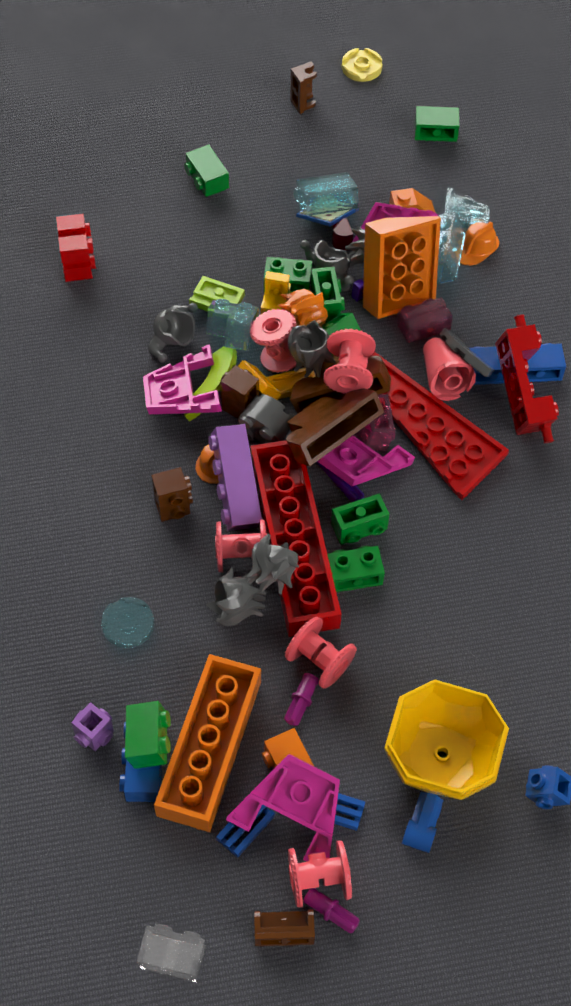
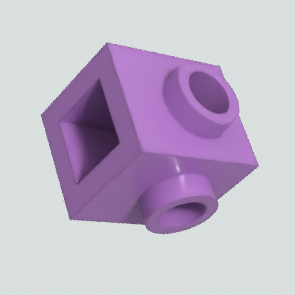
M90 702L71 722L75 733L74 739L82 747L86 748L89 746L94 751L100 746H105L111 740L114 732L111 721L112 717L104 709H98Z

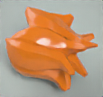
M302 289L290 294H281L287 302L279 304V306L294 316L296 326H307L315 320L321 327L326 322L328 311L324 307L323 292L314 295L311 291Z

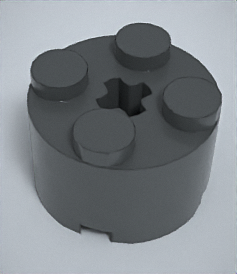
M257 394L241 413L238 422L239 424L246 425L248 440L252 441L254 438L261 442V444L283 441L291 430L287 422L293 418V415L290 412L287 416L283 411L285 406L273 397L266 394L258 397Z

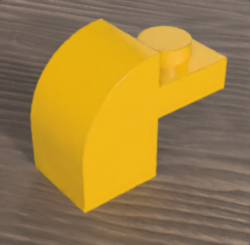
M266 272L261 315L268 310H282L279 304L287 301L281 294H290V275Z

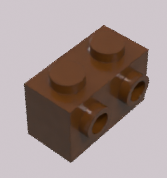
M236 365L229 372L223 374L220 380L222 410L238 419L254 396L258 394L259 397V379L253 376L250 371L243 370Z
M181 467L151 475L154 500L161 522L170 519H181L185 515H189L190 504L193 503L192 486L189 476L183 475Z

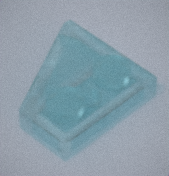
M448 187L443 224L469 228L476 222L488 223L490 207L476 202L467 195L463 198L455 194L453 188Z

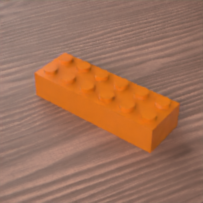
M212 654L208 655L154 803L157 817L206 832L211 831L261 684V668Z

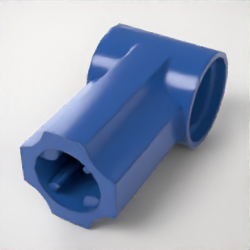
M420 792L412 820L409 819L404 834L403 845L430 853L437 830L435 828L443 803V799L438 795Z

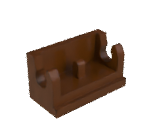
M312 61L291 68L290 101L299 114L316 105L315 100L307 103V100L313 97L312 79L317 77V72H313L314 64Z
M314 909L291 912L254 911L255 946L314 945Z

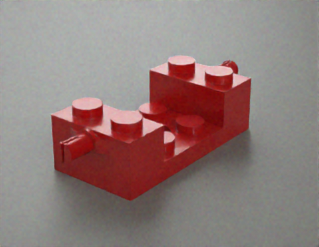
M523 314L514 317L516 328L506 329L495 343L516 434L541 431L544 444L554 441L551 424L558 419V405L556 402H553L552 395L533 398L534 387L532 382H529L527 376L529 370L527 361L541 348V334L539 331H536L535 324L526 326Z

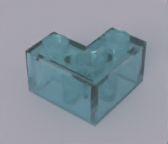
M226 299L213 300L208 308L206 334L225 337L224 347L248 351L253 341L250 336V328L252 322L258 317L259 307H254L250 303H230Z

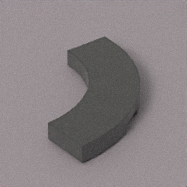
M446 327L441 331L440 338L442 340L445 339L446 344L454 352L463 356L464 360L484 377L491 376L495 370L472 352L463 343L464 341Z

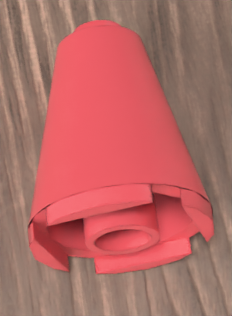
M441 338L428 340L423 347L431 393L444 401L460 398V393L465 390L468 392L475 383L476 373L473 367L460 354L454 352Z

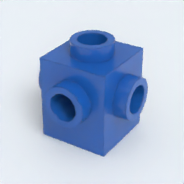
M548 765L542 766L540 769H530L525 796L542 809L570 805L571 776L559 767Z

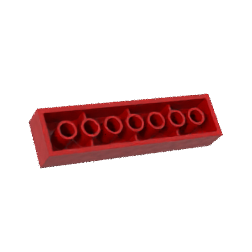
M286 440L252 445L251 460L263 520H265L266 533L271 535L269 545L281 546L284 543H288V549L296 552L299 559V567H296L291 575L292 588L284 584L282 594H279L288 637H293L313 617H319L323 620L320 632L340 629L342 614L307 467L296 462Z

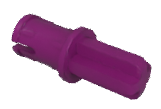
M304 673L297 691L291 695L292 701L284 716L287 724L291 726L299 725L307 706H310L312 703L311 697L319 683V679L316 676Z
M316 888L309 889L305 895L303 903L322 914L325 921L331 920L348 933H353L358 927L359 918L339 905V900L335 899L333 901Z

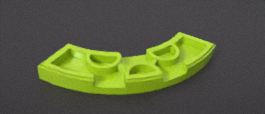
M229 342L212 354L214 365L211 366L204 382L193 393L194 396L215 390L221 391L220 380L223 374L229 372L236 365L237 351L232 342ZM184 413V416L188 421H191L201 413Z

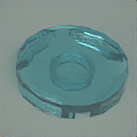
M124 597L115 603L112 602L102 614L101 625L104 636L110 643L122 648H132L141 645L149 639L154 629V616L151 609L144 601L135 597Z

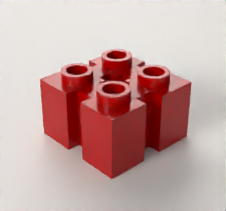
M84 214L56 217L65 282L93 279L92 269H96L94 255H90L94 254L92 238H87L91 236L90 223H85Z

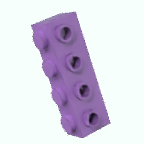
M246 425L216 427L211 436H209V447L211 451L214 450L215 455L213 471L215 475H218L219 479L217 495L219 500L222 499L224 509L221 510L222 523L226 524L227 531L256 528L260 525L262 517Z

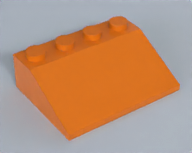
M439 216L383 218L365 223L363 308L377 319L436 302L441 222Z

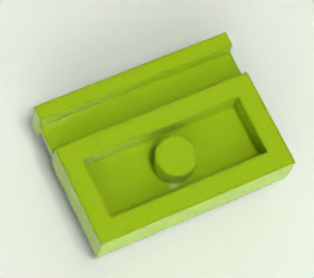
M202 276L193 292V296L189 299V304L195 303L199 309L232 320L234 312L237 311L245 296V290Z

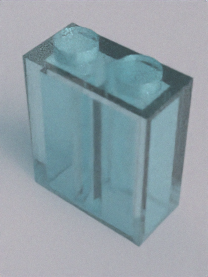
M348 172L296 180L297 188H294L295 201H298L299 208L304 210L306 216L359 208L358 187Z

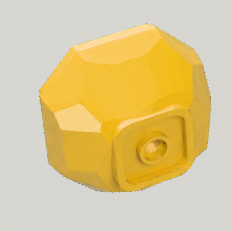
M432 680L399 697L384 750L403 784L427 793L463 800L496 782L509 728L487 694ZM443 751L447 754V757L442 758L437 753Z

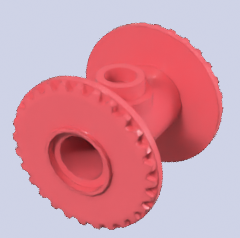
M284 309L268 310L262 315L260 314L259 317L255 318L250 327L252 340L258 345L265 346L260 357L262 365L268 371L277 373L287 372L296 367V361L288 348L289 333L293 327H296V321L294 316Z
M341 329L332 333L327 339V348L333 355L339 357V363L329 367L324 372L323 379L326 386H329L333 391L343 394L354 390L370 388L373 383V376L366 368L368 357L374 353L376 348L373 337L357 329Z
M260 519V533L222 535L221 521L216 522L215 547L219 572L223 573V559L251 557L254 545L267 535L265 520Z
M313 617L294 635L285 651V658L291 662L302 654L324 671L320 677L319 686L326 689L335 683L346 671L356 654L357 648L351 643L338 651L331 642L324 640L318 635L322 628L323 620L319 617Z
M336 841L337 857L326 858L325 852L308 855L309 861L297 863L294 848L288 849L290 882L297 907H303L302 890L319 887V879H323L324 886L341 884L345 899L349 900L352 898L350 867L343 841Z

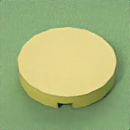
M355 48L343 56V73L354 81H371L381 74L382 58L371 49L364 48V50H359V48Z

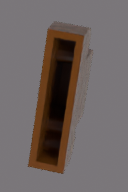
M333 355L336 363H323L320 378L316 374L314 378L305 377L294 384L290 401L297 413H300L321 397L342 400L346 393L333 391L329 386H326L323 379L326 369L339 363V357ZM380 356L369 357L366 369L371 372L373 383L368 389L376 391L377 395L390 391L391 376Z
M369 389L350 391L343 396L342 400L321 397L291 418L287 423L292 432L287 436L286 441L296 462L307 466L313 465L383 414L384 410L376 391Z

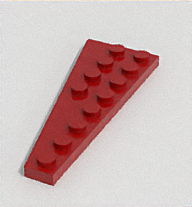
M374 352L371 356H380V355L377 354L376 352ZM381 357L391 376L390 391L378 395L381 405L457 497L463 500L508 455L509 449Z

